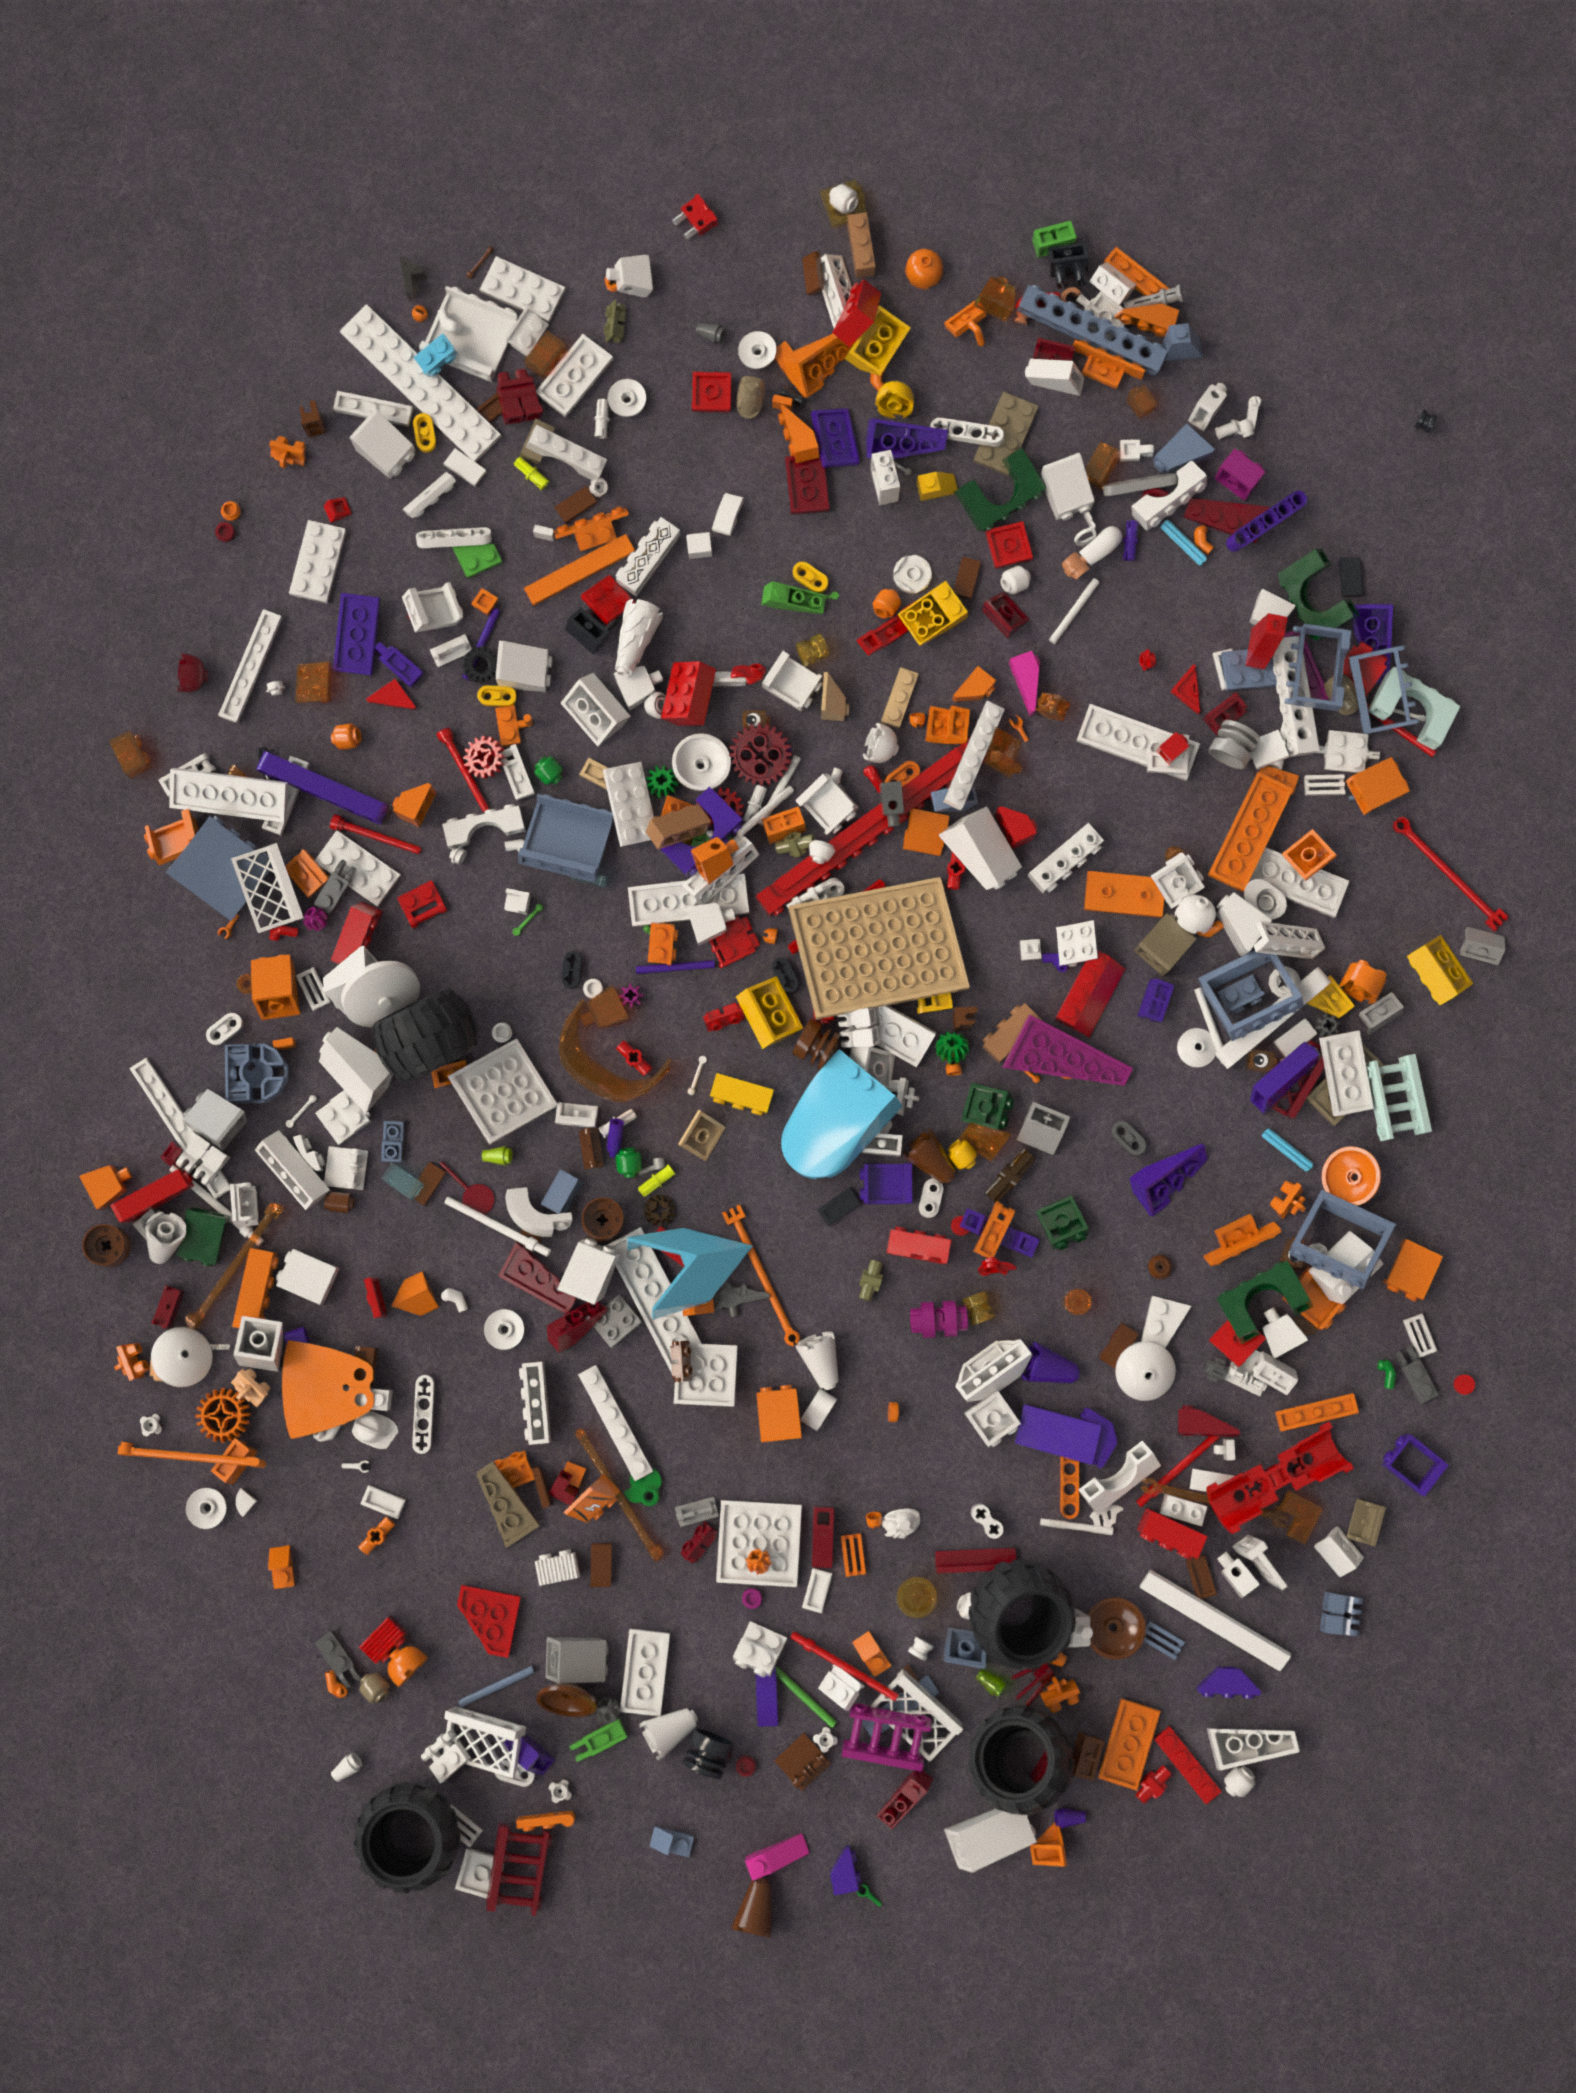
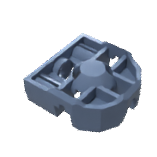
M265 1043L225 1045V1097L228 1102L232 1104L268 1103L281 1095L289 1081V1065L280 1051ZM253 1048H260L261 1058H253ZM254 1063L256 1067L252 1071L247 1070ZM235 1066H240L239 1076L241 1081H236L237 1070ZM272 1067H284V1077H272ZM253 1088H261V1100H254Z

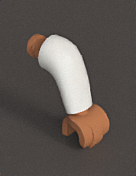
M1114 526L1107 527L1093 541L1079 551L1082 556L1076 552L1071 554L1062 563L1066 575L1078 579L1090 569L1087 563L1093 565L1110 554L1122 540L1121 530Z

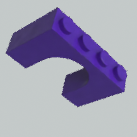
M710 786L695 800L714 822V833L711 839L719 837L726 844L729 841L728 838L732 834L736 835L737 831L743 827L742 818ZM679 842L659 849L686 877L693 876L698 871L690 851L696 847Z

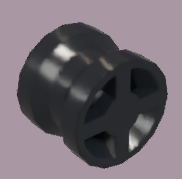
M1423 409L1414 427L1422 428L1426 433H1429L1437 419V415H1430L1427 410Z

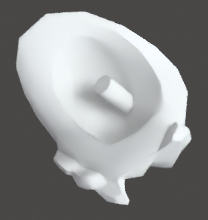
M899 1509L889 1512L882 1517V1526L887 1531L885 1536H892L893 1538L907 1537L920 1524V1513L915 1509Z

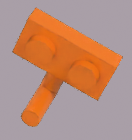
M975 301L944 322L945 328L956 338L970 328L975 334L978 346L985 344L982 330L976 323L985 318L987 314Z
M515 705L495 708L501 746L521 744L519 728L532 726L533 720L531 716L526 714L523 717L524 720L517 721Z

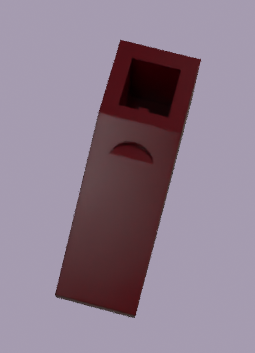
M600 1301L596 1304L589 1302L583 1304L547 1325L548 1342L561 1353L575 1345L600 1320L608 1309Z
M813 1506L812 1567L832 1568L834 1506Z
M913 1770L876 1817L893 1829L927 1793L933 1778L924 1770L922 1772Z

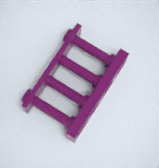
M862 1703L852 1705L849 1717L855 1718L851 1739H844L842 1757L922 1772L924 1756L919 1753L923 1731L930 1732L931 1718L924 1715H912L869 1707ZM863 1720L875 1722L870 1744L859 1742ZM883 1723L895 1725L891 1747L879 1746ZM903 1727L915 1729L911 1751L899 1750Z

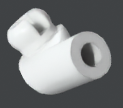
M447 309L438 310L441 328L449 333H458L461 330L460 323L449 319Z
M518 839L505 842L506 851L517 850L519 852L520 848L523 847L524 840Z
M451 1288L445 1289L442 1292L441 1298L444 1301L454 1302L459 1313L468 1309L461 1292Z
M341 1425L314 1433L313 1437L320 1442L332 1440Z

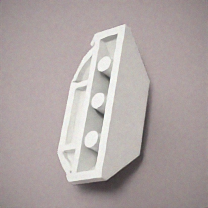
M1021 1340L995 1341L963 1364L956 1388L967 1402L983 1400L994 1391H1001L1019 1378L1030 1361L1032 1353Z

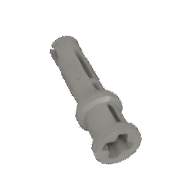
M1181 284L1167 290L1163 288L1159 290V293L1124 301V307L1127 309L1155 304L1168 306V303L1183 302L1184 296Z

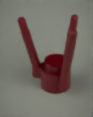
M1046 1663L1041 1665V1668L1034 1669L1033 1675L1036 1679L1016 1696V1699L1019 1700L1040 1682L1039 1687L1026 1702V1706H1029L1045 1685L1052 1680L1051 1677L1054 1673ZM1025 1669L1013 1675L1011 1679L1014 1680L1034 1670Z

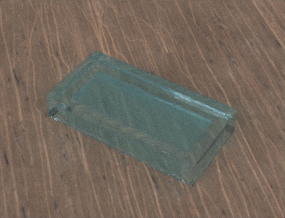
M394 1163L390 1164L381 1178L411 1200L415 1199L424 1185Z

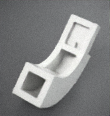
M527 1187L507 1189L505 1199L508 1212L513 1221L524 1231L536 1236L552 1237L554 1229L561 1231L571 1226V1212L551 1215L542 1214L536 1211L530 1204Z

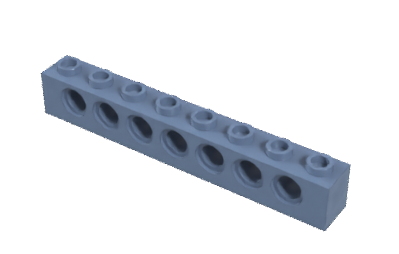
M1028 285L1016 310L1017 312L1079 341H1086L1096 349L1102 348L1110 355L1121 356L1131 364L1137 363L1145 369V372L1153 376L1159 372L1168 351L1164 349L1163 345L1146 341L1147 338L1142 335L1131 334L1127 328L1112 325V322L1106 318L1100 319L1095 317V314L1089 310L1083 311L1078 309L1076 304L1072 302L1066 303L1055 294L1042 292V288L1036 285ZM1036 301L1044 302L1045 308H1039L1036 305ZM1054 309H1060L1062 311V316H1056L1054 314ZM1071 317H1077L1080 324H1073ZM1094 325L1097 328V333L1090 332L1088 326ZM1106 334H1112L1114 341L1107 340ZM1123 342H1129L1132 348L1126 349L1123 346ZM1142 349L1146 350L1149 353V357H1143L1140 351Z

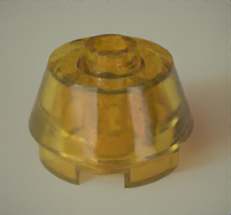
M912 1577L900 1585L897 1592V1603L901 1611L907 1616L922 1618L929 1615L935 1608L937 1592L933 1584L927 1579Z

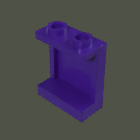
M912 1163L864 1164L863 1168H860V1180H864V1188H860V1200H864V1204H912Z

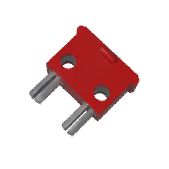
M695 194L692 200L682 206V213L673 219L675 225L687 219L693 227L684 234L686 240H689L697 233L701 236L712 227L718 226L717 217L699 194Z

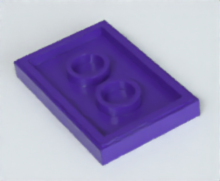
M849 409L813 410L811 416L822 467L858 465L860 460Z

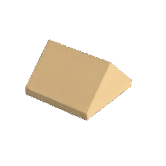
M698 1110L678 1145L706 1161L726 1127Z

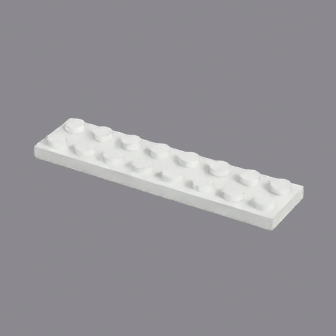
M640 1227L608 1244V1246L615 1248V1251L620 1253L616 1267L672 1373L671 1364H676V1360H671L670 1346H672V1342L689 1340V1343H702L688 1316H683V1310L655 1320L652 1319V1307L670 1286V1282L652 1248L641 1246L628 1251L627 1238L643 1235L644 1232Z

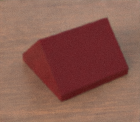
M1004 591L983 604L982 612L1007 639L1030 620Z

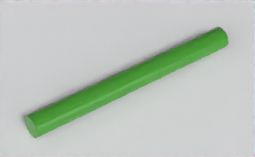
M776 1666V1677L832 1728L837 1721Z

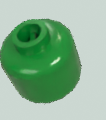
M544 756L534 766L536 768L535 775L545 785L551 783L555 785L563 777L561 775L563 771L562 765L552 756Z
M635 1148L620 1149V1152L615 1156L617 1172L624 1174L625 1178L635 1177L636 1173L642 1170L640 1152L635 1151Z

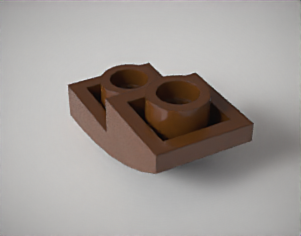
M1122 1322L1111 1335V1341L1099 1354V1359L1116 1369L1120 1355L1126 1348L1133 1345L1138 1332Z
M591 1543L590 1587L611 1586V1543Z

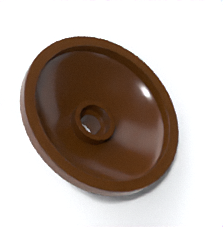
M1119 1597L1106 1598L1097 1602L1088 1612L1090 1628L1093 1631V1635L1090 1638V1647L1100 1656L1113 1660L1124 1659L1134 1654L1142 1645L1146 1632L1144 1617L1140 1610L1130 1601ZM1115 1623L1117 1625L1116 1629L1110 1630V1624Z
M557 1683L546 1686L537 1693L536 1702L540 1707L561 1716L585 1717L593 1714L597 1709L595 1698L588 1691L574 1683Z

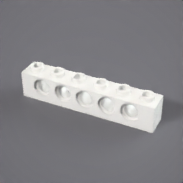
M1299 636L1283 638L1272 656L1274 663L1273 672L1277 680L1276 690L1279 694L1280 711L1284 721L1283 730L1286 733L1287 739L1286 748L1290 757L1311 755L1320 751L1313 709L1284 703L1285 698L1292 699L1291 693H1293V688L1287 687L1286 683L1290 681L1288 674L1291 676V681L1294 682L1295 669L1289 668V663H1296L1298 650L1291 649V644H1298ZM1302 655L1298 696L1311 698L1304 657Z

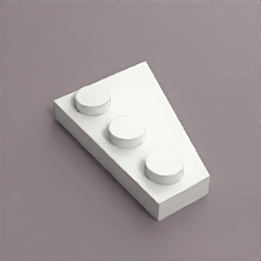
M1152 1296L1141 1342H1154L1165 1348L1191 1306Z

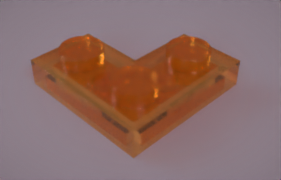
M1288 1490L1279 1509L1294 1516L1286 1535L1306 1545L1323 1509Z

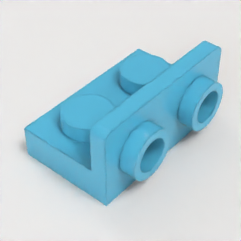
M442 333L413 358L426 376L433 377L441 371L440 368L444 364H450L456 359L455 355L458 354V351L446 335Z

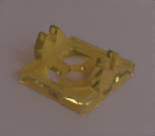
M856 179L843 183L857 193L858 207L853 214L867 212L864 194L861 192V186L857 185ZM834 187L820 191V196L832 228L846 224L848 215H851L849 212L844 214L845 217L833 213L836 209L830 204L829 195Z

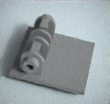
M620 1295L605 1306L608 1311L594 1325V1328L610 1348L616 1346L619 1341L626 1338V1335L630 1334L633 1329L642 1323L640 1318Z

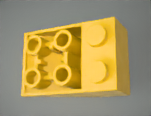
M945 581L901 611L898 616L919 646L968 618V611Z

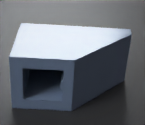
M974 786L971 787L961 810L943 802L949 788L931 792L935 812H963L978 805Z

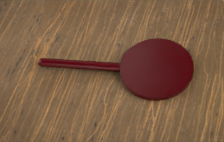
M440 1162V1165L465 1189L462 1198L464 1205L483 1215L492 1209L494 1195L489 1187L483 1184H474L468 1187L444 1162Z

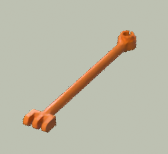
M740 1204L736 1206L739 1214H735L733 1208L729 1209L732 1215L730 1218H728L726 1211L722 1212L727 1225L734 1224L742 1243L752 1245L740 1220L746 1217ZM752 1247L748 1255L765 1291L770 1295V1302L786 1333L784 1337L785 1342L790 1346H794V1343L788 1339L789 1335L794 1334L796 1336V1344L800 1341V1335L792 1329L756 1251Z
M121 1442L117 1452L118 1455L242 1465L255 1468H264L266 1466L265 1460L255 1457L245 1458L135 1448L133 1443Z

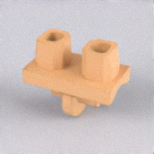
M242 1369L231 1382L239 1392L236 1398L238 1400L245 1398L258 1407L268 1395L270 1387L265 1382L258 1384L255 1381L256 1373L252 1369L246 1371Z

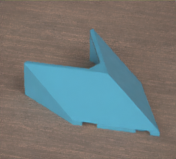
M686 1228L627 1238L628 1251L646 1246L681 1255L685 1266L652 1307L651 1317L653 1320L710 1302L715 1293L753 1247L749 1244Z

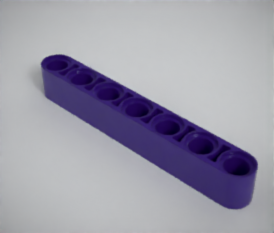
M265 751L256 768L258 772L280 782H288V785L380 825L389 809V806L383 802Z

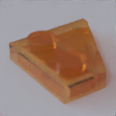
M970 1122L959 1139L961 1141H968L979 1154L991 1162L1011 1134Z

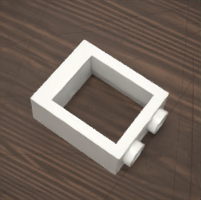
M887 450L872 454L870 470L879 505L897 502L900 484L892 452Z

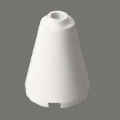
M159 1212L147 1220L145 1233L149 1257L154 1263L163 1264L167 1262L186 1236V1224L176 1214L170 1213L169 1215Z
M822 1332L823 1336L816 1337V1334L800 1340L798 1345H796V1349L819 1387L829 1390L836 1387V1383L839 1381L835 1336L833 1332Z
M685 1708L639 1723L640 1728L644 1726L643 1736L653 1753L657 1751L659 1756L656 1758L660 1760L697 1726L698 1718L693 1710L689 1711Z

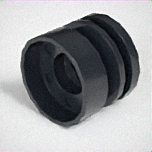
M695 1729L690 1743L697 1750L687 1749L686 1754L690 1757H684L682 1763L699 1775L722 1779L724 1772L720 1769H725L726 1764L720 1758H730L734 1743L712 1732Z

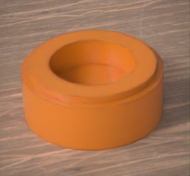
M889 1402L888 1421L897 1422L899 1405L897 1402Z

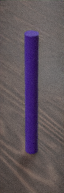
M493 608L476 647L485 646L500 610ZM476 658V659L473 661V667H474V668H475V666H476V664H477L479 658ZM463 673L462 678L469 681L468 676Z
M714 960L671 963V966L667 964L636 966V974L715 968Z

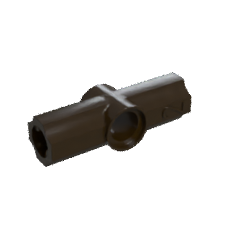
M1023 1148L1011 1163H1008L1000 1171L995 1181L984 1194L994 1203L1000 1202L1006 1193L1021 1180L1025 1171L1036 1159Z

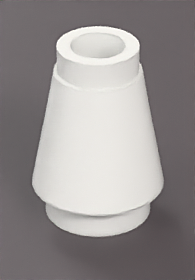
M355 1753L347 1754L331 1772V1775L335 1781L339 1782L358 1772L362 1766V1761Z

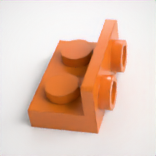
M651 922L648 962L664 963L671 966V961H675L676 949H672L673 941H677L678 930L674 929L675 924Z
M526 1451L515 1452L510 1457L494 1461L513 1488L534 1480L532 1467L527 1459Z

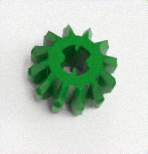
M657 765L655 766L656 772L649 770V774L652 777H646V781L650 782L647 784V789H652L651 795H655L658 792L657 796L661 798L662 793H665V797L669 795L668 791L673 794L676 792L673 787H678L679 783L675 781L677 777L673 774V768L667 771V766L663 765L662 770H660ZM662 778H665V782L663 783V785H660L659 781H661Z
M956 1031L953 1034L946 1032L945 1036L940 1035L939 1040L936 1042L937 1057H941L942 1062L947 1060L949 1065L953 1061L957 1064L960 1060L965 1061L966 1055L969 1053L968 1040L964 1038L963 1033L957 1035Z

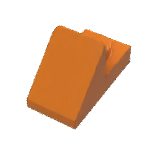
M466 1060L446 1064L432 1071L434 1087L439 1088L452 1084L448 1078L449 1075L466 1067Z
M290 1545L269 1549L268 1570H272L274 1589L295 1586Z
M869 1631L852 1642L874 1677L891 1667V1664Z

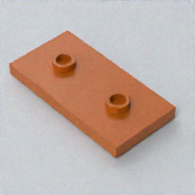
M1087 871L1085 911L1163 917L1164 897L1151 877Z
M1123 1698L1120 1699L1099 1770V1779L1138 1791L1160 1710Z

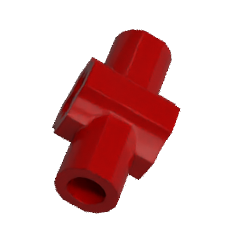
M953 852L946 873L949 874L947 888L959 890L960 879L964 873L965 865L962 864ZM957 865V868L961 871L958 870V873H954V870L951 868Z
M625 1040L617 1046L616 1049L626 1058V1063L630 1067H635L643 1076H646L652 1070V1067L642 1058V1053L638 1049L634 1050ZM638 1054V1062L635 1063L633 1061L631 1063L630 1055Z
M1163 1765L1155 1773L1150 1771L1140 1782L1142 1788L1135 1796L1144 1805L1152 1796L1156 1799L1165 1791L1167 1787L1165 1782L1172 1774Z

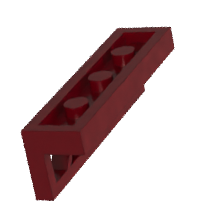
M1309 1040L1307 1044L1314 1046L1320 1051L1317 1063L1310 1068L1307 1076H1303L1298 1080V1092L1290 1094L1288 1090L1286 1092L1287 1095L1280 1098L1288 1097L1290 1106L1287 1111L1277 1107L1280 1099L1271 1107L1290 1120L1295 1119L1324 1069L1321 1046L1312 1040Z
M1016 1548L935 1551L936 1573L991 1571L995 1568L994 1565L1001 1562L1011 1563L1013 1559H1016Z

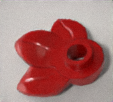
M758 663L751 664L750 666H735L732 668L733 671L730 678L745 677L746 682L750 685L764 678L766 668Z
M996 1257L986 1258V1260L982 1261V1266L978 1267V1273L982 1276L998 1272L1006 1275L1009 1270H1016L1014 1264L1001 1262Z

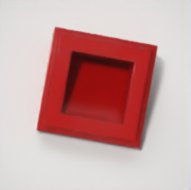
M345 497L327 500L324 505L330 523L352 515Z

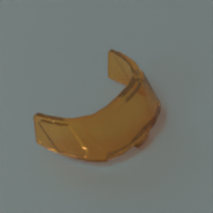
M581 999L574 1010L567 1016L559 1037L558 1048L563 1067L582 1086L606 1099L615 1102H626L639 1095H645L671 1070L670 1066L673 1060L669 1057L659 1072L644 1080L630 1081L607 1070L590 1058L581 1047L578 1037V1025L581 1014L586 1006L585 1001Z

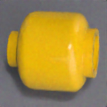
M957 1140L948 1148V1158L957 1169H970L975 1165L977 1152L968 1141Z

